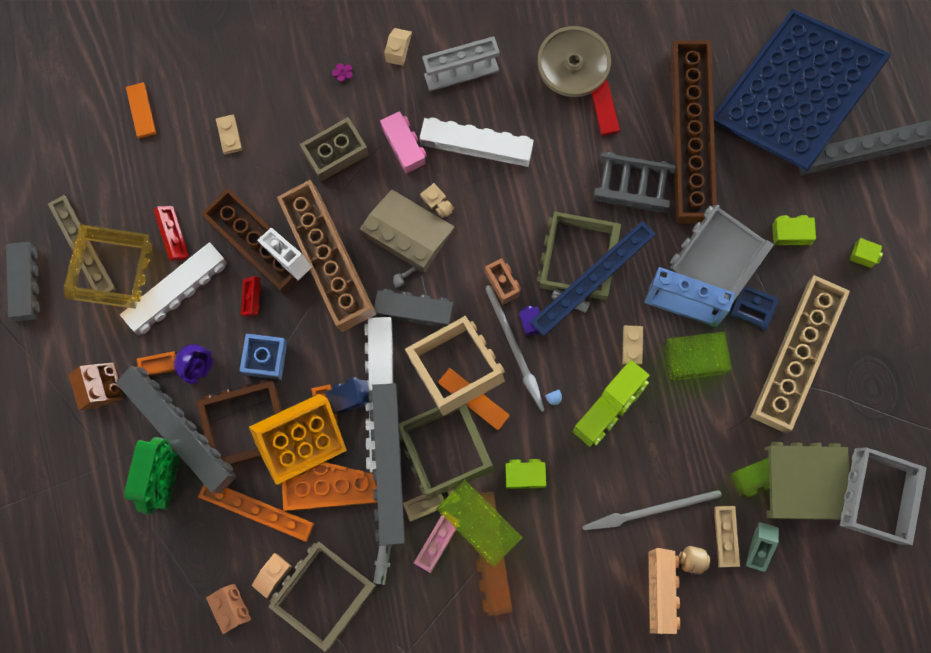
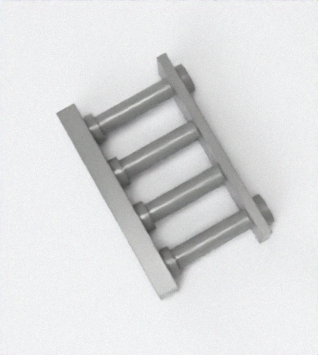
M489 37L422 56L427 72L424 76L429 91L499 72L495 57L500 56L495 37Z

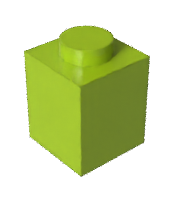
M860 238L854 245L850 261L872 268L881 261L883 253H881L882 246Z

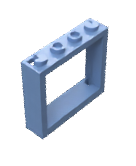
M659 267L650 284L644 303L717 328L729 313L735 293ZM661 272L667 274L666 278L660 276ZM713 310L717 311L716 315L712 314Z

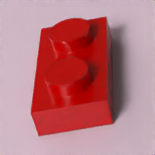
M253 276L243 279L241 316L243 317L258 315L261 291L260 277Z

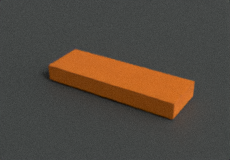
M144 82L127 86V95L138 139L155 135L156 130Z

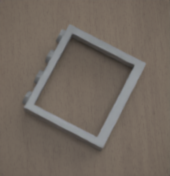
M867 447L855 448L852 455L851 471L848 475L847 491L844 495L845 502L840 517V526L899 545H913L927 467ZM868 459L906 471L895 535L856 523Z

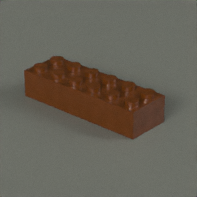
M229 188L220 194L201 213L205 221L283 295L299 281L257 241L270 227Z

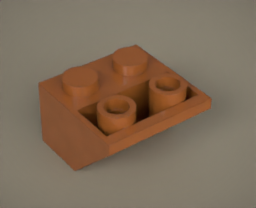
M114 362L79 366L69 374L79 411L99 408L124 398L121 388L116 384L118 376Z

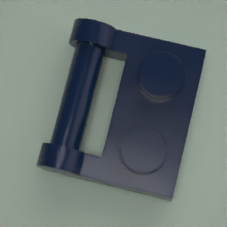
M745 285L737 296L729 317L734 319L736 317L766 331L779 298ZM740 306L763 314L765 317L760 319L740 311Z

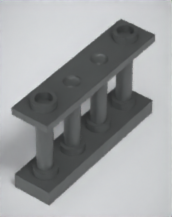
M613 152L601 153L599 163H604L605 167L601 187L595 188L593 201L667 213L670 205V200L664 198L667 176L673 175L676 165H671L670 162L666 161L659 163L618 156ZM612 165L623 167L620 190L618 191L609 189ZM631 168L642 170L637 194H630L627 191ZM649 171L660 173L657 196L654 198L647 197L646 195Z

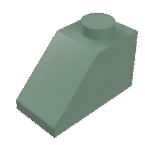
M762 522L758 523L746 561L747 567L766 571L778 545V527Z

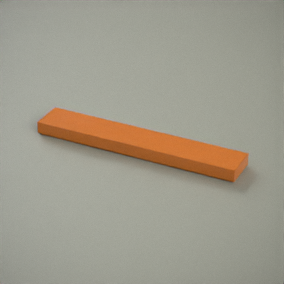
M203 484L198 496L201 499L307 542L314 526L312 522L230 488H226L222 493H212Z

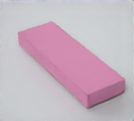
M444 511L414 564L431 573L461 521Z

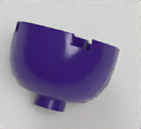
M190 344L178 351L174 360V369L177 375L189 384L199 382L197 379L201 375L204 378L212 367V353L198 344Z

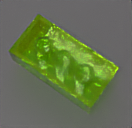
M466 480L436 508L493 568L523 538Z

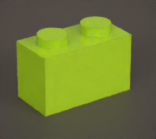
M783 215L776 218L772 223L774 245H812L816 240L815 218H808L807 215L789 218V216Z
M530 459L529 463H521V460H509V463L505 464L506 489L546 488L545 462H541V459Z

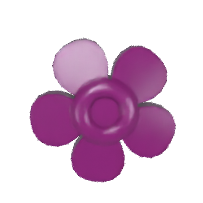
M342 63L337 64L336 69L332 71L333 77H337L339 82L345 81V78L351 79L353 76L351 72L352 66L347 64L344 67Z

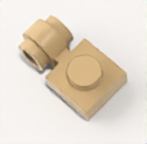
M435 183L420 194V197L431 210L438 207L435 210L441 218H447L452 214L454 207L448 200L444 202L446 196Z

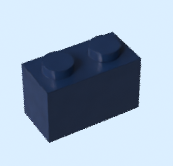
M350 378L346 380L347 383L333 385L331 390L325 392L333 414H344L372 403L369 402V390L366 380Z

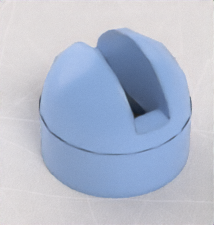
M560 390L545 395L547 401L552 405H558L562 400Z

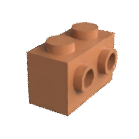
M501 258L485 266V274L502 305L520 296L521 287L518 281L513 279L508 263L505 264Z

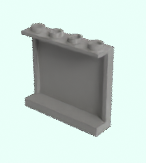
M713 205V207L709 206L705 211L704 220L701 223L698 222L693 228L694 234L690 239L687 238L681 246L683 249L680 254L676 253L671 259L670 263L672 265L670 269L678 274L734 292V302L774 244L764 240L720 209L719 205Z

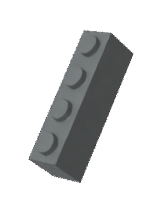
M30 242L6 244L8 317L15 322L38 319L37 313L40 312V306L37 302L39 286L36 283L38 267L35 260L38 257L36 247Z
M382 289V291L377 290L374 306L377 315L375 317H391L392 320L444 328L451 323L453 302H450L447 298H439L437 300L431 299V296L428 295L417 297L412 296V293L409 292L398 294L390 289Z

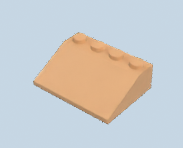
M656 548L649 551L650 633L677 634V630H680V618L677 617L676 610L680 608V599L676 597V588H679V576H676V568L679 567V557L675 556V551Z

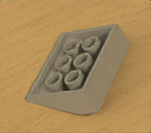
M391 189L369 214L361 226L360 232L366 239L425 274L455 227Z

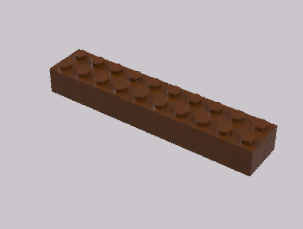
M674 40L671 47L673 150L674 165H676L674 171L676 223L697 224L704 220V213L709 206L717 205L711 40Z

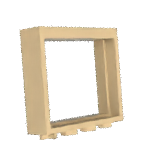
M466 316L405 349L409 360L443 416L505 382L503 377L505 371L500 363L496 364L494 361L496 357L491 349L487 350L485 347L487 343L482 335L478 336L476 325L473 321L469 322ZM467 330L493 372L443 398L419 356Z

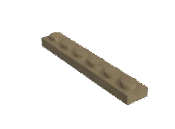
M63 195L48 203L97 298L101 299L116 291L67 197Z

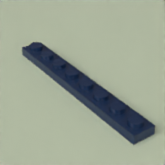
M641 221L539 313L530 324L543 337L547 335L655 237L656 234Z

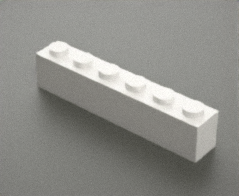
M424 118L420 134V145L526 167H529L534 141L527 136L517 137L512 136L508 132L497 133L492 129L485 128L482 130L472 125H458L453 121L442 122L437 118Z
M209 242L122 312L120 316L138 336L147 333L151 325L163 320L167 312L176 309L186 297H191L196 289L201 285L207 284L210 281V277L215 273L218 274L223 271L227 262Z

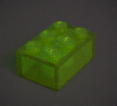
M725 331L667 338L664 343L670 381L727 374L731 370Z

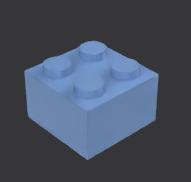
M246 334L240 373L243 376L282 380L287 350L286 340L278 337Z

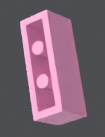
M399 111L380 120L381 128L406 174L426 164V152L423 147L419 148L417 135L414 131H410V123L406 116L403 117Z

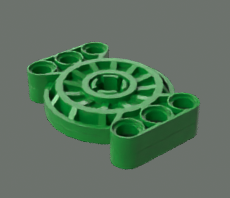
M154 437L150 442L139 440L136 444L124 498L125 500L133 501L139 513L150 515L157 508L166 510L170 504L180 456L172 451L168 439Z

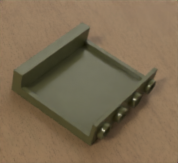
M772 442L771 446L764 447V450H768L770 510L766 511L767 519L841 520L840 517L845 502L844 495L849 481L848 447H841L839 443H831L829 447H822V443H810L809 446H802V443H790V446H783V442Z

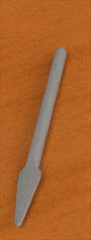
M488 285L486 286V292L524 376L523 383L540 411L543 412L544 406L536 378L528 369L493 287Z
M716 490L621 515L613 513L584 525L582 528L583 530L618 527L626 521L717 499L722 496V493Z

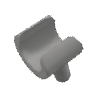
M413 266L405 273L396 274L393 278L395 287L403 286L405 284L403 278L416 271V268Z

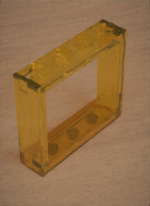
M80 224L64 285L65 299L136 309L137 302H141L142 299L140 287L145 285L146 274H143L144 269L148 270L149 266L147 255L152 252L153 243H150L149 234ZM87 240L142 248L132 295L76 287Z

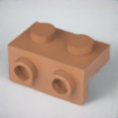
M235 584L223 587L206 597L222 634L251 620L248 609Z

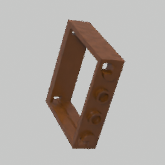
M261 380L254 386L250 384L239 387V390L235 391L224 390L220 392L221 395H206L202 397V400L197 401L204 435L208 439V444L211 448H215L206 407L269 390L274 413H280L282 408L276 384L273 380ZM258 448L221 459L233 467L262 459Z

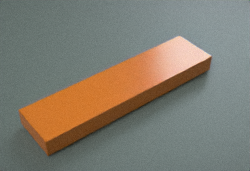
M451 368L438 381V384L450 394L470 384ZM484 394L466 403L470 410L497 431L500 430L510 417L507 412Z

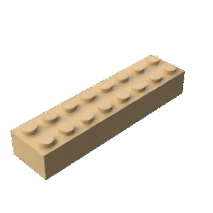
M815 275L808 281L751 418L786 434L792 431L847 300L849 290Z

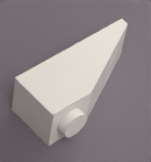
M270 228L257 240L297 280L312 268L302 253L273 228Z

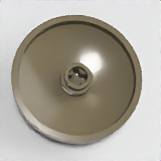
M569 26L554 31L543 41L538 52L537 66L541 79L551 90L563 96L581 97L593 93L606 81L611 67V54L606 42L597 33L584 27Z

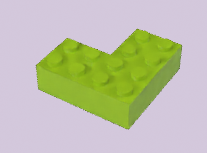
M630 360L605 388L597 402L576 424L573 433L589 447L593 443L597 446L606 435L604 431L606 429L610 431L619 420L617 416L620 415L622 417L631 404L642 394L649 384L647 379L650 375L634 361Z

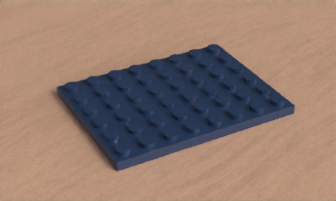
M792 9L714 113V124L808 171L889 60L890 53Z

